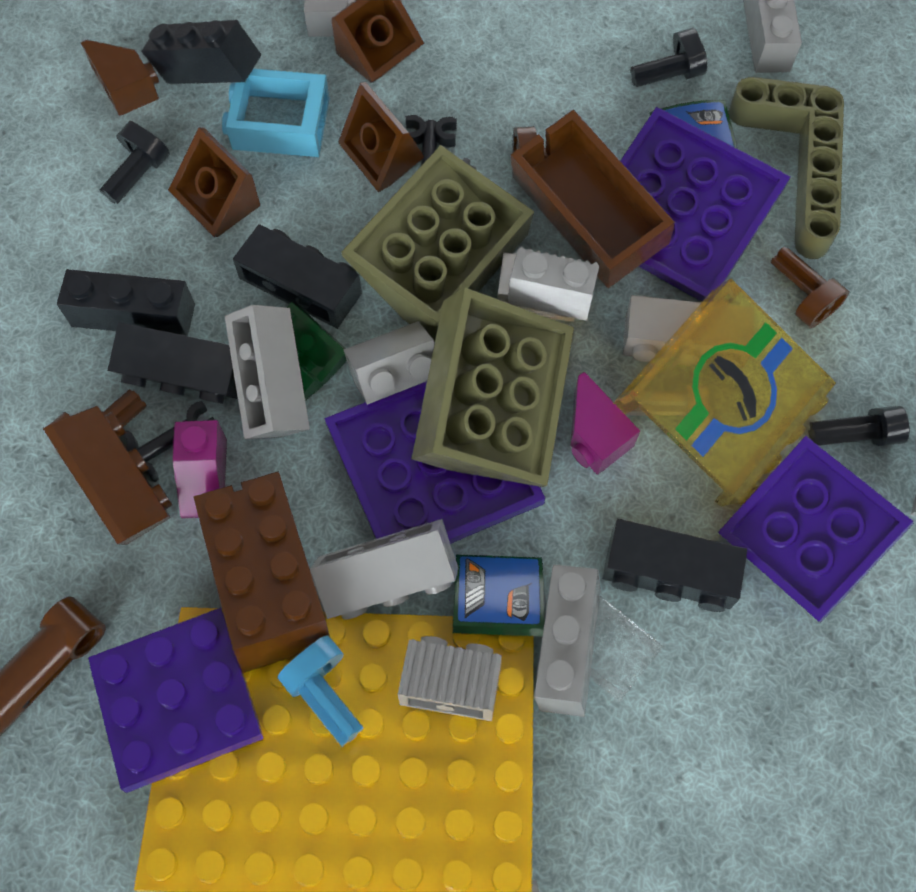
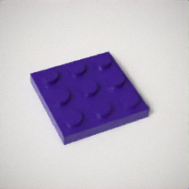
M805 436L718 533L731 545L747 548L746 558L821 623L912 527L914 521Z
M222 608L88 657L120 789L125 793L264 739L244 673L232 648Z

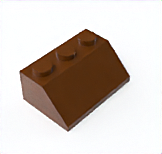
M95 406L43 428L118 545H128L171 518L166 509L173 504L160 484L154 487L150 486L143 475L144 472L149 470V467L136 447L128 451L121 441L120 437L126 434V431L113 411L105 415L98 406Z

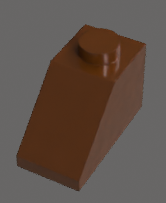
M92 40L81 42L94 73L119 116L159 99L154 86L159 83L156 72L150 62L143 64L136 50Z

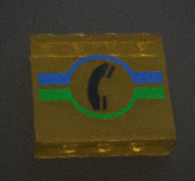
M729 279L708 294L613 403L624 414L640 408L723 489L722 493L715 500L722 507L734 503L743 504L757 490L756 482L760 477L772 471L782 460L780 452L784 447L795 442L804 433L806 427L803 424L809 416L818 413L828 403L829 398L826 395L836 382L732 279Z

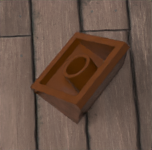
M355 0L331 18L336 54L370 83L376 81L424 44L401 0Z
M366 82L360 83L338 143L374 188L381 192L408 172L424 156L409 132Z
M199 127L168 191L213 237H219L261 205L252 174L204 127Z

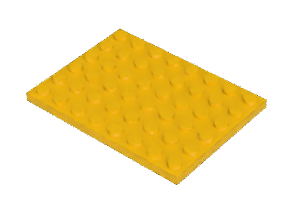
M181 607L178 623L218 608ZM323 612L330 638L344 653L341 661L323 678L364 729L357 734L355 739L341 747L301 695L296 697L290 695L278 680V675L296 656L245 672L244 676L264 739L151 783L134 891L532 892L534 636L453 633V616L363 613L351 619H343L341 615L327 619L325 612ZM423 636H434L446 640L448 646L455 648L461 647L466 649L468 644H481L494 650L493 654L501 655V670L492 721L401 706L398 700V690L409 640L420 641Z

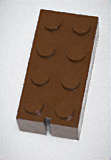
M573 109L545 129L546 154L548 155L546 159H544V139L539 134L511 154L512 177L585 262L588 260L590 264L597 262L599 265L597 277L609 289L670 244L675 222Z
M279 471L241 482L242 490L234 492L232 485L193 496L232 648L243 673L299 655L316 640L324 636H330Z

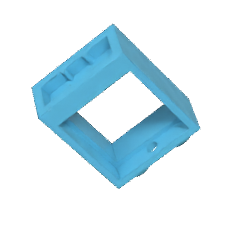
M253 69L245 82L231 83L229 87L230 109L229 112H224L222 130L224 135H228L232 150L319 157L330 100L326 75ZM249 96L306 101L302 125L244 121Z

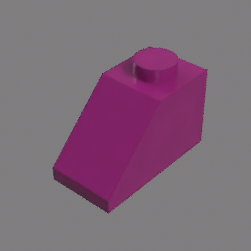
M583 372L578 376L574 392L570 446L577 462L584 468L590 466L599 475L635 446L640 430L600 387Z
M218 420L175 422L172 462L180 517L182 519L199 518L193 496L225 487L227 438Z

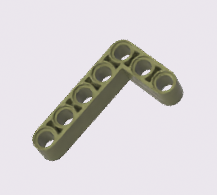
M758 77L741 79L737 84L728 110L732 122L743 127L799 133L794 243L796 250L803 257L819 259L828 252L841 226L843 96L838 90L829 86Z

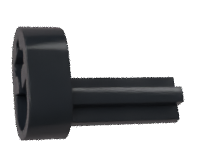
M693 27L674 33L673 48L675 55L630 67L633 85L640 87L683 74L686 79L706 74L708 68L707 56L696 29Z
M129 121L116 135L121 145L131 154L99 189L114 204H118L151 166L158 168L170 154L166 145L158 137L133 121Z
M902 406L873 408L869 410L866 416L813 421L809 423L810 430H808L809 438L818 446L871 440L876 446L903 444L908 441L910 433L908 416Z

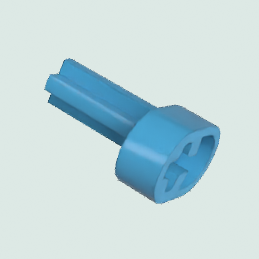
M324 636L291 660L280 671L278 680L292 697L301 695L341 747H343L346 743L355 739L364 727L323 678L344 656V653L330 636Z

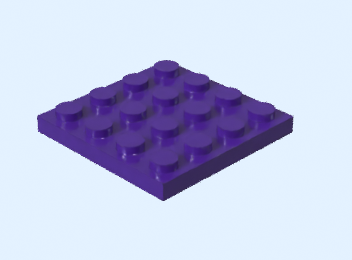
M656 107L620 162L672 218L675 224L670 244L638 267L695 299L711 304L786 188L791 176Z
M427 381L373 403L366 404L364 402L324 418L375 539L442 519L450 544L545 504L546 498L539 486L450 471L411 459Z

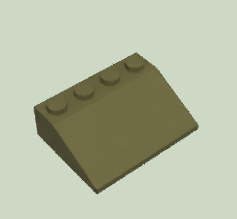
M440 145L341 253L344 259L403 320L409 324L419 321L435 343L443 301L463 288L479 292L502 266L503 252L513 253L527 237L534 211Z
M463 288L445 299L442 305L411 459L450 471L546 487L548 485L574 327L468 288Z

